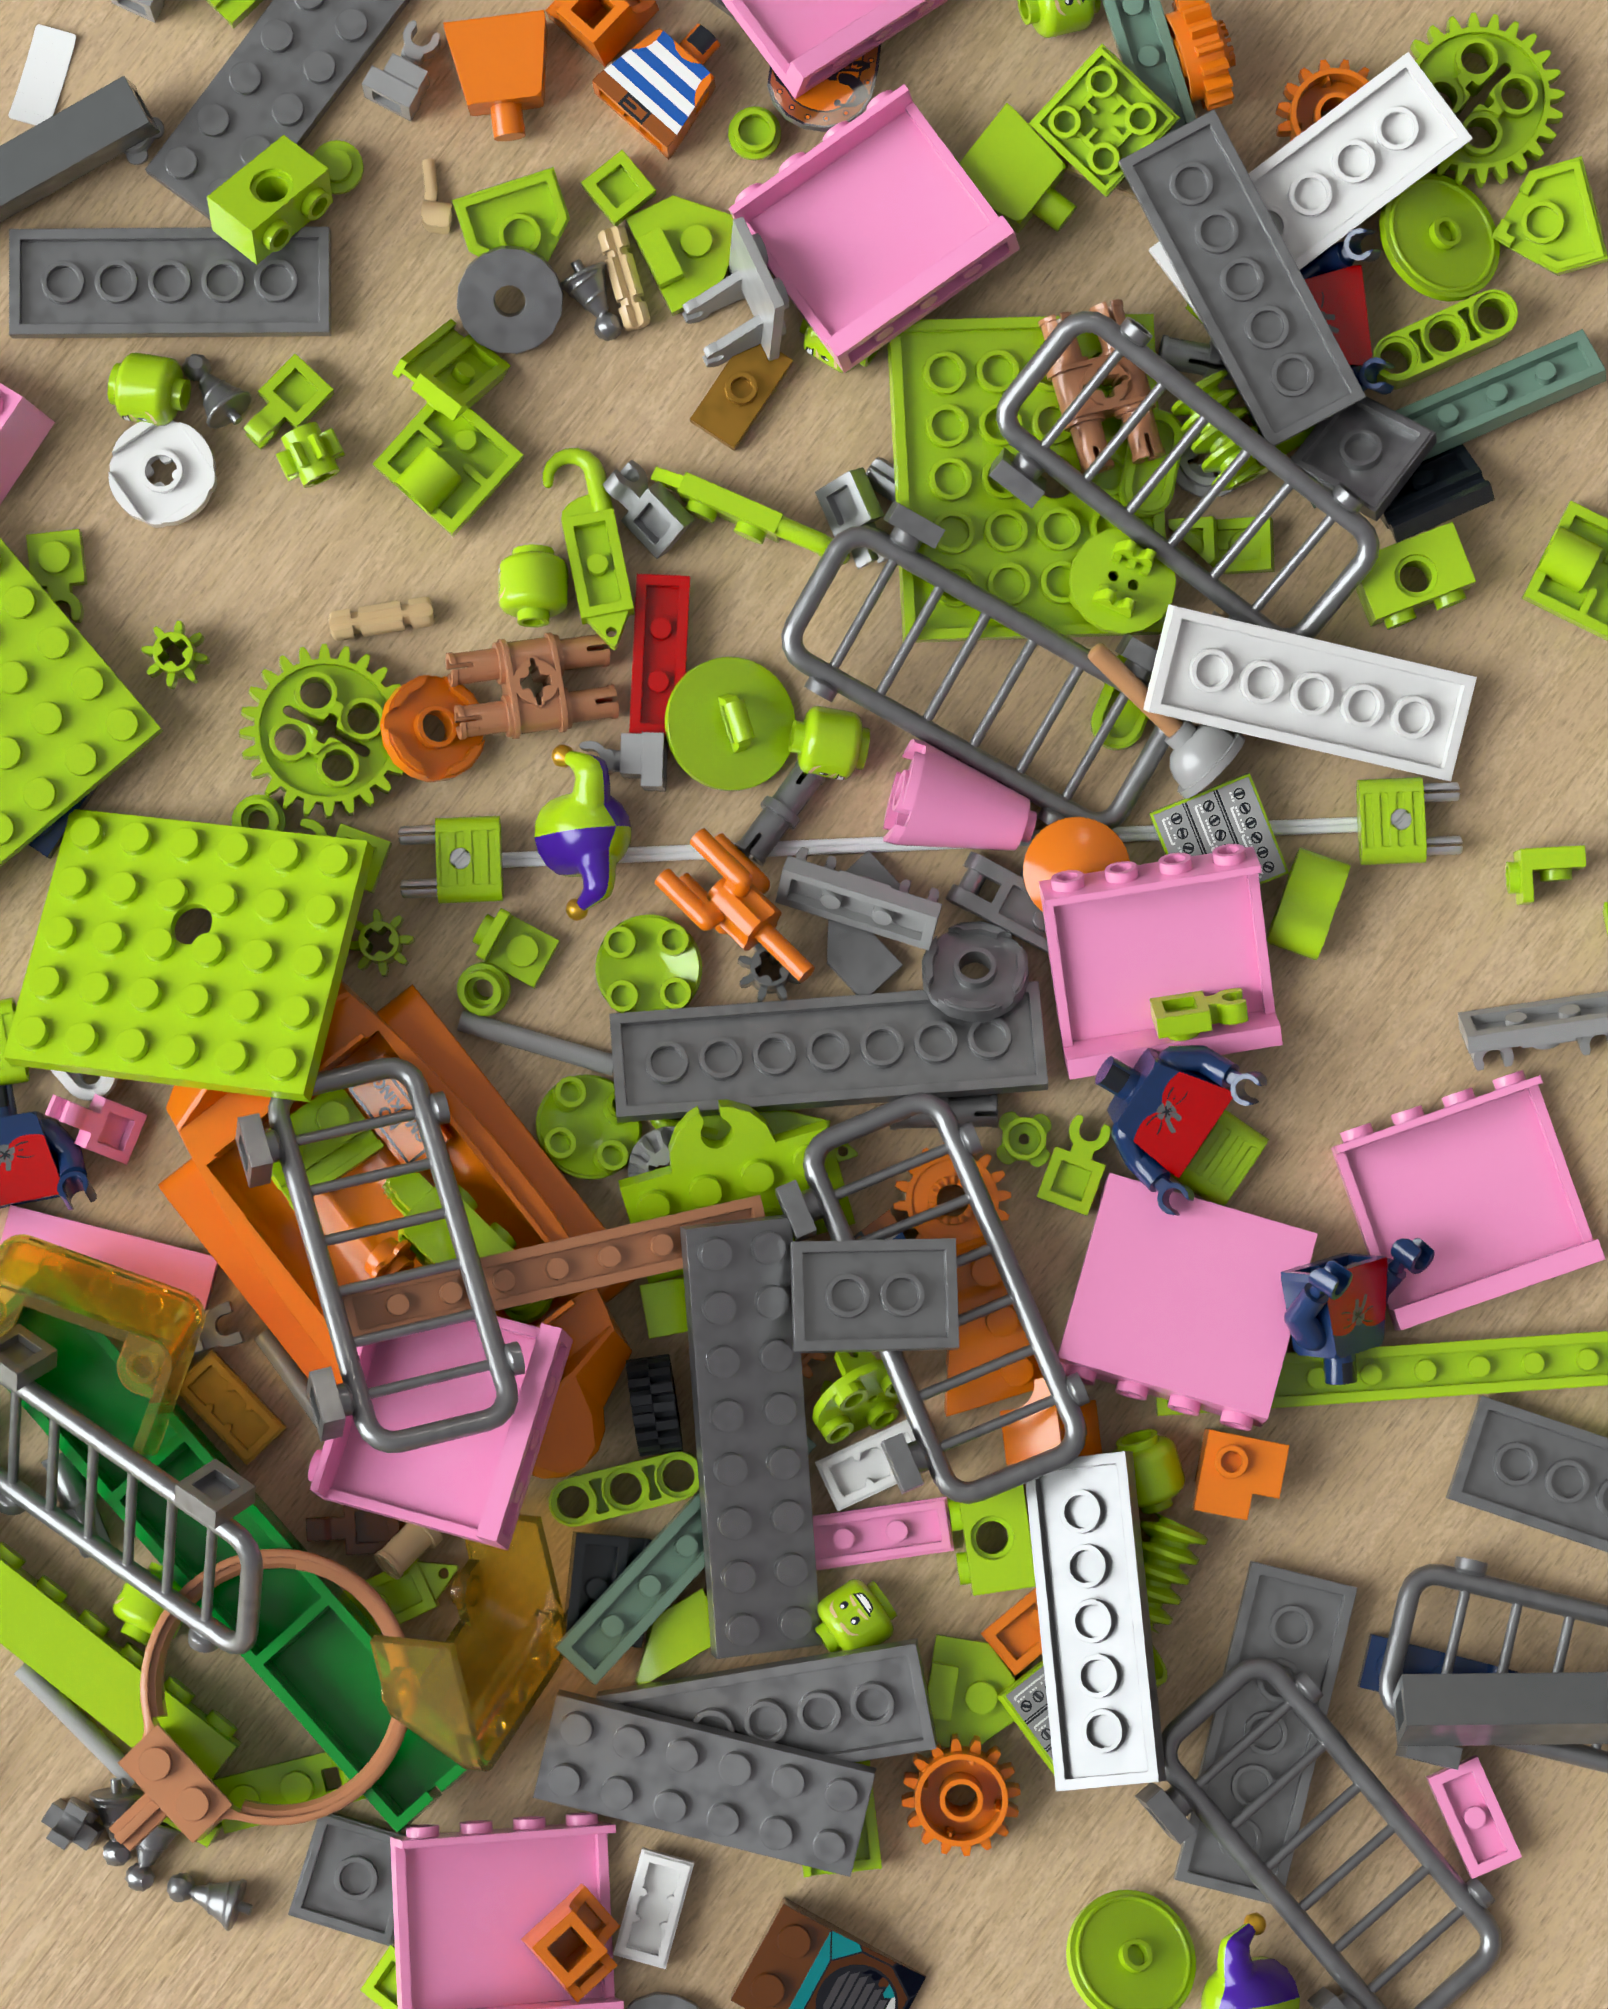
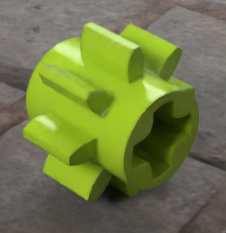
M310 422L291 430L281 438L286 450L277 453L276 457L288 481L299 477L303 487L309 488L331 479L340 472L335 460L345 456V453L333 428L322 433L317 422Z
M178 620L174 626V632L164 633L162 629L155 626L153 630L158 638L154 645L141 648L145 655L153 657L156 662L146 671L148 675L153 678L159 676L164 671L167 674V686L173 690L177 686L178 678L187 677L191 682L197 684L198 678L194 671L198 664L205 665L210 663L209 657L203 653H198L196 649L205 640L204 636L199 632L187 638L185 636V626L182 621ZM172 644H175L179 649L187 647L182 652L186 661L180 666H177L172 661L165 663L170 658L166 649Z
M374 909L373 922L365 926L362 922L356 920L355 928L360 931L358 941H351L349 950H361L364 956L358 963L360 970H366L373 962L378 964L381 975L388 977V964L396 960L405 966L409 964L406 957L401 953L403 945L414 943L415 938L410 935L401 936L397 931L403 924V917L398 915L389 924L383 921L380 910ZM388 930L392 933L388 939L390 944L394 946L391 952L386 954L379 950L374 956L370 955L373 949V944L368 940L370 935L376 932L382 936Z

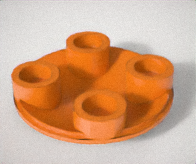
M1064 818L1046 826L1032 840L1024 859L1023 883L1033 903L1043 912L1039 881L1049 880L1054 874L1066 870H1077L1083 874L1105 871V868L1110 864L1122 861L1130 862L1122 840L1108 826L1090 818Z

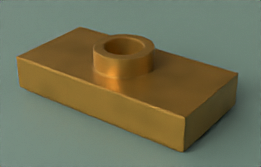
M761 344L732 356L691 416L690 422L735 451L793 365V360L780 352L779 358L769 361Z
M211 1350L173 1386L179 1395L246 1465L255 1460L288 1428L215 1350Z

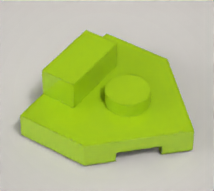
M1582 156L1529 171L1508 212L1501 219L1491 236L1499 244L1557 276L1608 262V252L1604 241L1605 236Z
M554 167L452 200L468 251L478 257L491 249L505 245L525 247L543 256L548 262L570 220Z
M672 195L625 218L672 316L685 311L683 304L697 297L726 278L734 220L731 214Z
M936 1634L927 1691L937 1741L943 1747H950L951 1735L956 1733L960 1738L961 1746L969 1747L970 1741L975 1735L980 1736L982 1745L1014 1722L997 1696L1016 1680L987 1642Z

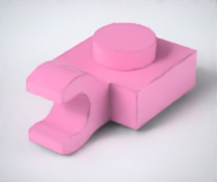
M53 1094L45 1113L47 1116L80 1129L74 1144L126 1165L147 1118V1114L97 1094L94 1095L89 1109Z

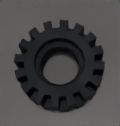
M664 1354L626 1360L630 1403L639 1456L683 1451L680 1417L670 1355Z

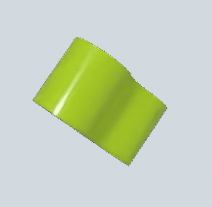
M1299 847L1266 937L1267 943L1317 960L1327 937L1351 865Z

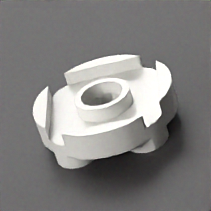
M172 420L165 426H157L141 421L130 427L120 436L112 451L113 457L110 462L109 485L115 499L130 516L152 527L163 528L189 521L205 508L211 494L217 487L214 455L205 439L187 424ZM160 459L165 465L170 464L172 461L176 464L177 469L172 473L174 480L169 485L165 486L162 482H157L154 485L150 483L148 478L154 474L151 466L154 461Z

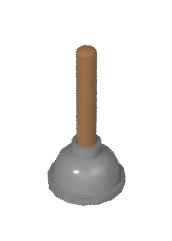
M1103 643L1096 644L1089 651L1088 659L1166 735L1164 741L1173 749L1170 754V770L1173 778L1179 784L1177 792L1183 798L1188 799L1207 787L1239 753L1245 742V737L1241 733L1203 724L1195 726L1190 721L1143 710L1148 687Z

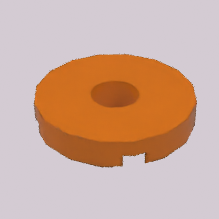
M430 675L418 676L396 688L384 704L380 721L383 746L392 762L408 776L425 782L448 781L470 769L483 752L485 739L483 740L482 735L459 740L456 727H460L461 722L455 723L454 707L455 705L479 704L474 694L462 684L451 687L446 676L442 678ZM426 715L437 716L442 721L445 734L441 742L433 741L426 736L423 730V720Z

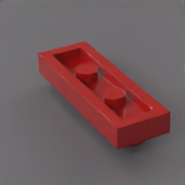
M637 574L629 724V733L631 734L650 732L664 733L666 735L665 712L667 703L674 687L686 674L690 576Z

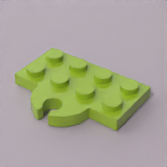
M718 1099L720 1116L731 1126L725 1137L719 1140H709L701 1135L704 1118L697 1105L688 1111L674 1128L668 1145L669 1166L618 1180L630 1224L761 1195L765 1217L784 1215L775 1195V1190L777 1187L794 1180L797 1181L801 1192L809 1189L803 1168L805 1149L814 1136L828 1128L826 1120L773 1134L765 1118L749 1105L729 1099ZM833 1149L827 1154L824 1165L835 1190L845 1186L835 1150ZM848 1196L839 1199L848 1224H855ZM823 1219L814 1222L817 1228L816 1235L828 1232ZM683 1269L648 1276V1283H655L682 1275Z

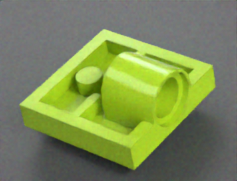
M427 403L374 461L373 466L454 537L524 460V455L471 408L452 421L443 413L431 408Z
M1570 501L1521 599L1608 641V518Z

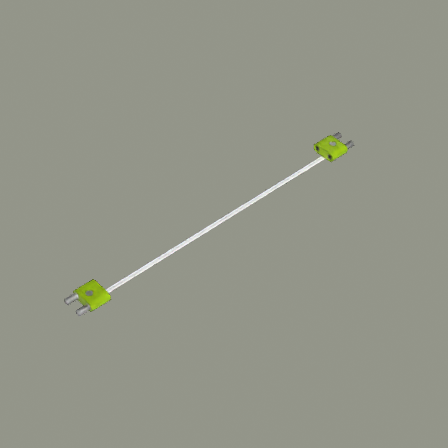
M1422 777L1357 780V817L1269 821L1274 836L1358 832L1361 865L1424 863L1427 856L1461 854L1463 846L1427 847V845L1461 844L1463 841L1460 836L1426 837L1425 802L1458 801L1460 793L1424 794V792L1458 791L1460 787L1457 782L1423 784ZM500 816L435 818V825L401 826L398 832L400 835L435 833V835L402 836L398 838L401 845L435 844L437 878L402 880L400 887H437V889L401 890L403 898L438 897L439 904L503 901V868L546 866L538 851L502 853ZM1153 825L1126 826L1112 829L1122 842L1159 841ZM1034 830L1029 843L1021 841L1019 846H1029L1041 830ZM883 837L779 841L768 857L796 856L802 847L809 849L808 855L866 853L868 850L872 853L967 848L894 845L884 842ZM691 845L629 847L624 858L618 863L704 860L705 858Z

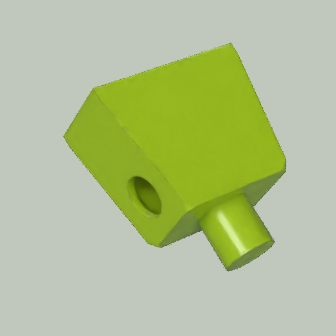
M1006 103L959 164L999 217L1003 215L1015 233H1019L1033 215H1036L1055 231L1059 232L1077 208L1076 205L1054 189L1063 178L1066 166L1011 105Z

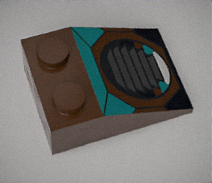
M783 1897L731 1993V2001L745 2009H909L925 1981L926 1975Z

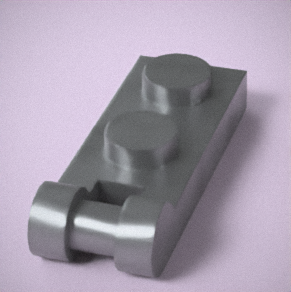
M971 851L963 865L967 868V871L959 886L952 885L946 900L991 924L1007 930L1012 935L1049 954L1043 912L1031 900L1023 883V877ZM986 879L1000 885L992 903L977 896Z

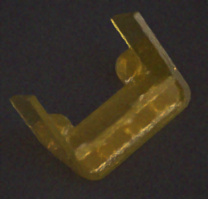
M19 1234L6 1239L0 1245V1338L12 1331L18 1321L22 1307L26 1306L123 1341L124 1344L117 1361L118 1377L121 1383L131 1392L150 1398L132 1449L141 1455H157L204 1327L205 1310L201 1301L194 1294L35 1236Z
M519 1514L509 1550L464 1538L469 1560L461 1572L454 1577L451 1585V1599L453 1604L457 1606L460 1620L445 1642L374 1635L370 1640L382 1686V1701L387 1706L389 1714L464 1769L487 1772L494 1767L564 1659L554 1648L562 1638L564 1611L541 1516Z

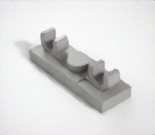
M805 847L799 849L796 858L787 856L775 903L929 951L942 908V904L938 903V889L931 888L928 898L925 899L909 894L911 881L907 879L903 880L899 889L896 890L891 888L890 885L875 881L867 876L855 875L843 870L836 871V858L829 855L824 867L806 861L809 849Z
M1608 991L1458 1012L1459 1030L1477 1071L1484 1070L1483 1057L1491 1050H1500L1505 1067L1511 1066L1514 1061L1512 1047L1522 1046V1048L1551 1049L1560 1043L1577 1040L1582 1054L1590 1055V1041L1594 1036L1604 1034L1608 1043Z

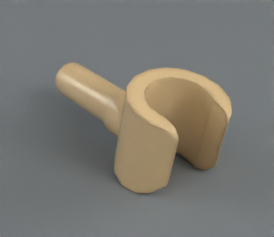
M424 159L422 166L425 193L421 207L422 225L428 232L447 235L450 233L452 225L453 204L437 202L438 184L435 159Z

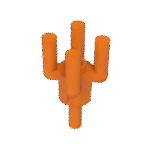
M705 828L699 830L690 840V845L723 878L707 892L689 873L678 877L668 868L656 878L654 884L701 930L709 931L714 928L720 934H728L745 951L760 943L800 983L804 982L812 975L815 967L776 929L782 912L764 895L770 888L769 878L723 833L718 834L714 838Z

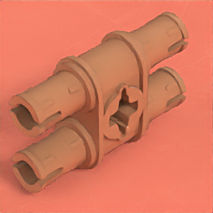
M1121 299L1111 300V306L1108 307L1107 303L1103 302L1089 309V311L1099 312L1113 319L1119 325L1126 319ZM1071 312L1060 313L1059 319H1056L1055 314L1038 321L1044 340L1049 337L1058 324L1069 315H1072ZM1099 336L1103 353L1098 357L1088 359L1086 356L1082 357L1076 337L1046 374L1047 380L1053 383L1061 415L1115 350ZM1125 356L1121 358L1101 383L1102 386L1111 385L1114 387L1107 398H1105L1102 390H1095L1064 429L1065 432H1071L1082 474L1085 473L1107 445L1101 423L1107 418L1116 417V419H1122L1124 425L1151 391L1146 373ZM1156 402L1127 437L1133 464L1144 463V458L1148 457V461H1152L1166 454L1152 411L1157 407ZM1110 458L1098 474L1113 469L1115 467L1114 461Z
M549 632L545 633L542 638L512 642L498 639L497 642L492 644V648L446 653V670H451V674H448L447 677L451 687L496 680L501 685L503 694L501 701L465 706L455 705V723L461 722L460 727H456L459 740L466 739L467 737L504 732L507 737H512V739H519L521 734L555 729L563 733L571 729L573 723L618 718V701L611 702L613 697H617L613 684L606 687L568 692L567 688L563 685L562 679L565 670L609 666L610 649H604V645L608 644L598 634L559 639L557 634L553 635ZM529 674H531L533 682L542 683L544 686L536 695V698L533 697L531 689H522L521 683Z

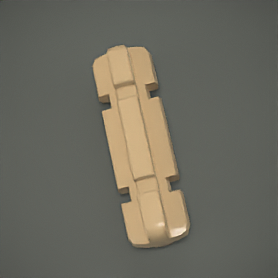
M614 226L600 231L598 240L603 256L608 257L605 260L616 303L621 304L619 314L623 328L626 331L642 329L650 325L651 317L646 301L641 300L644 297L633 254L628 253L630 243L626 229L623 226Z
M426 596L408 599V604H401L399 600L358 607V612H351L349 608L332 611L329 614L331 635L337 641L355 639V634L362 633L363 637L405 631V626L412 625L413 629L429 627L434 624L435 620L432 602Z

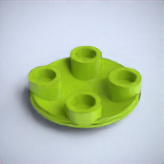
M639 915L626 919L607 932L596 957V979L605 1000L611 1008L619 1013L685 1008L694 998L700 986L702 958L694 938L679 923L659 915Z
M577 1075L562 1078L544 1096L536 1116V1134L540 1147L559 1170L576 1178L594 1180L609 1177L622 1170L628 1164L633 1147L641 1139L642 1124L641 1121L617 1123L613 1081L596 1075Z

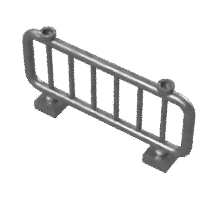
M1081 311L1065 318L1057 325L1005 390L997 405L996 421L1000 433L1019 452L1014 455L1004 447L992 462L989 476L1032 509L1045 493L1047 480L1041 476L1045 471L1142 548L1156 551V558L1229 614V619L1314 638L1367 576L1378 558L1380 542L1376 530L1358 512L1364 505V501L1342 483H1339L1333 491L1329 490L1146 346L1152 339V335L1134 319L1126 317L1122 324L1119 325L1113 319L1099 312ZM1088 332L1098 335L1115 350L1041 441L1038 440L1019 423L1018 410L1079 334ZM1125 356L1158 383L1085 473L1082 474L1052 451L1050 446L1116 364ZM1167 389L1200 416L1129 504L1124 507L1092 482V480ZM1209 422L1240 446L1242 450L1167 540L1134 513ZM1252 456L1282 479L1284 483L1209 573L1176 546L1248 458ZM1292 489H1294L1323 511L1326 517L1257 600L1250 605L1218 579ZM1334 522H1337L1357 540L1358 551L1355 557L1300 623L1291 628H1282L1276 625L1260 611ZM1216 611L1212 613V615L1221 616Z
M893 501L884 517L885 521L895 526L890 535L869 526H854L838 533L827 546L788 615L781 633L782 649L789 663L801 673L809 676L804 687L830 702H833L835 696L839 693L920 740L1030 799V802L1041 807L1037 818L1048 825L1064 818L1084 817L1099 821L1110 829L1120 826L1130 815L1169 745L1164 741L1166 735L1155 725L1151 736L1112 804L1106 810L1094 812L1071 800L1128 701V698L1088 659L1090 649L919 553L918 550L922 543L935 549L945 529L896 501ZM865 547L888 559L832 660L828 663L805 648L803 634L847 555L855 548ZM898 565L935 587L877 689H874L840 670L839 667ZM946 592L981 612L922 716L886 696V693L941 596ZM992 618L1028 640L970 742L932 722L989 620ZM1126 634L1121 639L1115 652L1127 658L1125 665L1149 687L1157 650ZM1039 645L1073 664L1074 667L1017 767L1014 768L978 747L1034 649ZM1085 671L1120 691V694L1065 790L1060 794L1026 775L1025 772L1081 674Z
M392 1057L374 1059L318 1072L312 1096L385 1079H394L400 1081L407 1089L412 1109L295 1135L290 1118V1108L295 1100L271 1098L268 1105V1119L271 1130L264 1131L259 1113L238 1117L235 1139L249 1188L270 1184L273 1163H281L343 1383L336 1384L331 1366L309 1371L306 1391L320 1441L342 1437L346 1417L352 1415L362 1439L371 1447L386 1453H402L489 1432L504 1425L515 1412L518 1403V1388L515 1376L525 1374V1363L521 1347L517 1341L504 1343L440 1125L450 1123V1111L446 1096L443 1091L430 1093L428 1083L417 1067L408 1061ZM416 1119L427 1156L426 1159L318 1184H309L299 1146ZM423 1170H431L442 1208L324 1235L313 1196ZM442 1219L446 1220L456 1259L338 1286L327 1246ZM460 1269L471 1309L353 1337L342 1300L343 1296ZM475 1320L487 1360L380 1386L367 1387L357 1347ZM486 1371L491 1373L496 1390V1399L494 1404L485 1410L398 1431L384 1429L377 1421L371 1399Z
M920 1092L898 1098L826 1128L814 1136L805 1149L803 1168L809 1189L801 1192L797 1181L794 1180L777 1187L775 1195L783 1214L787 1215L792 1226V1235L795 1242L815 1236L817 1228L814 1222L819 1219H823L832 1241L855 1240L839 1199L949 1154L964 1189V1195L856 1240H885L970 1204L987 1244L957 1256V1268L991 1254L1008 1294L958 1315L959 1326L1013 1304L1030 1345L920 1391L917 1388L902 1351H879L916 1439L907 1443L903 1433H900L881 1442V1447L901 1494L922 1486L924 1482L920 1474L929 1470L934 1483L942 1494L955 1502L972 1504L985 1501L1061 1469L1074 1461L1084 1448L1087 1435L1085 1419L1080 1406L1090 1403V1400L1079 1374L1076 1372L1066 1376L974 1160L973 1155L983 1152V1149L972 1123L968 1122L960 1125L956 1115L946 1102L935 1095ZM923 1114L933 1119L944 1142L943 1145L845 1186L833 1189L824 1165L825 1158L830 1151L914 1115ZM1029 1356H1035L1050 1391V1396L943 1441L939 1440L923 1401ZM1054 1405L1056 1406L1065 1428L1064 1439L1059 1445L975 1481L965 1482L955 1476L945 1451Z
M17 1324L0 1335V1384L11 1391L8 1471L0 1466V1512L6 1515H18L27 1511L189 1626L188 1644L195 1651L209 1653L220 1648L229 1654H244L252 1649L256 1643L259 1631L263 1558L258 1544L250 1532L234 1520L233 1517L255 1503L256 1486L217 1459L212 1460L179 1482L34 1381L57 1367L58 1350L21 1324ZM22 1400L49 1418L46 1498L18 1479ZM60 1426L88 1445L84 1525L56 1506ZM99 1453L127 1472L123 1553L95 1534ZM138 1480L167 1500L162 1580L134 1561ZM178 1508L207 1528L201 1608L173 1589ZM218 1536L234 1548L241 1564L236 1632L212 1616Z
M1456 1556L1454 1567L1444 1564H1427L1416 1568L1404 1579L1398 1593L1379 1676V1694L1382 1703L1394 1717L1392 1695L1403 1673L1420 1595L1429 1586L1436 1585L1460 1591L1441 1674H1452L1470 1593L1512 1604L1497 1673H1508L1522 1606L1564 1617L1552 1673H1563L1575 1619L1608 1627V1605L1486 1575L1487 1563ZM1582 1744L1495 1745L1608 1773V1751L1601 1749L1602 1744H1591V1747ZM1397 1746L1396 1756L1458 1770L1463 1748L1456 1746Z
M1264 1657L1249 1658L1242 1661L1180 1713L1161 1733L1166 1780L1171 1787L1164 1792L1162 1788L1151 1782L1136 1794L1135 1797L1165 1833L1179 1844H1182L1196 1831V1828L1186 1818L1193 1811L1343 1989L1344 1992L1337 1997L1328 1989L1322 1987L1307 2000L1313 2009H1387L1375 1993L1464 1915L1480 1935L1479 1949L1414 2008L1447 2009L1483 1977L1499 1958L1502 1947L1501 1930L1493 1915L1487 1909L1495 1902L1494 1897L1477 1878H1471L1465 1883L1315 1704L1324 1695L1307 1674L1301 1671L1293 1677L1277 1661ZM1263 1679L1269 1682L1284 1699V1702L1198 1778L1194 1779L1178 1759L1177 1751L1181 1742L1250 1681ZM1292 1709L1319 1742L1229 1821L1202 1788ZM1327 1751L1351 1779L1353 1784L1263 1862L1237 1829L1322 1753ZM1361 1791L1387 1822V1825L1298 1903L1271 1870ZM1396 1833L1422 1866L1339 1940L1332 1944L1306 1911L1390 1836ZM1430 1874L1454 1902L1456 1907L1367 1985L1342 1956L1341 1952Z

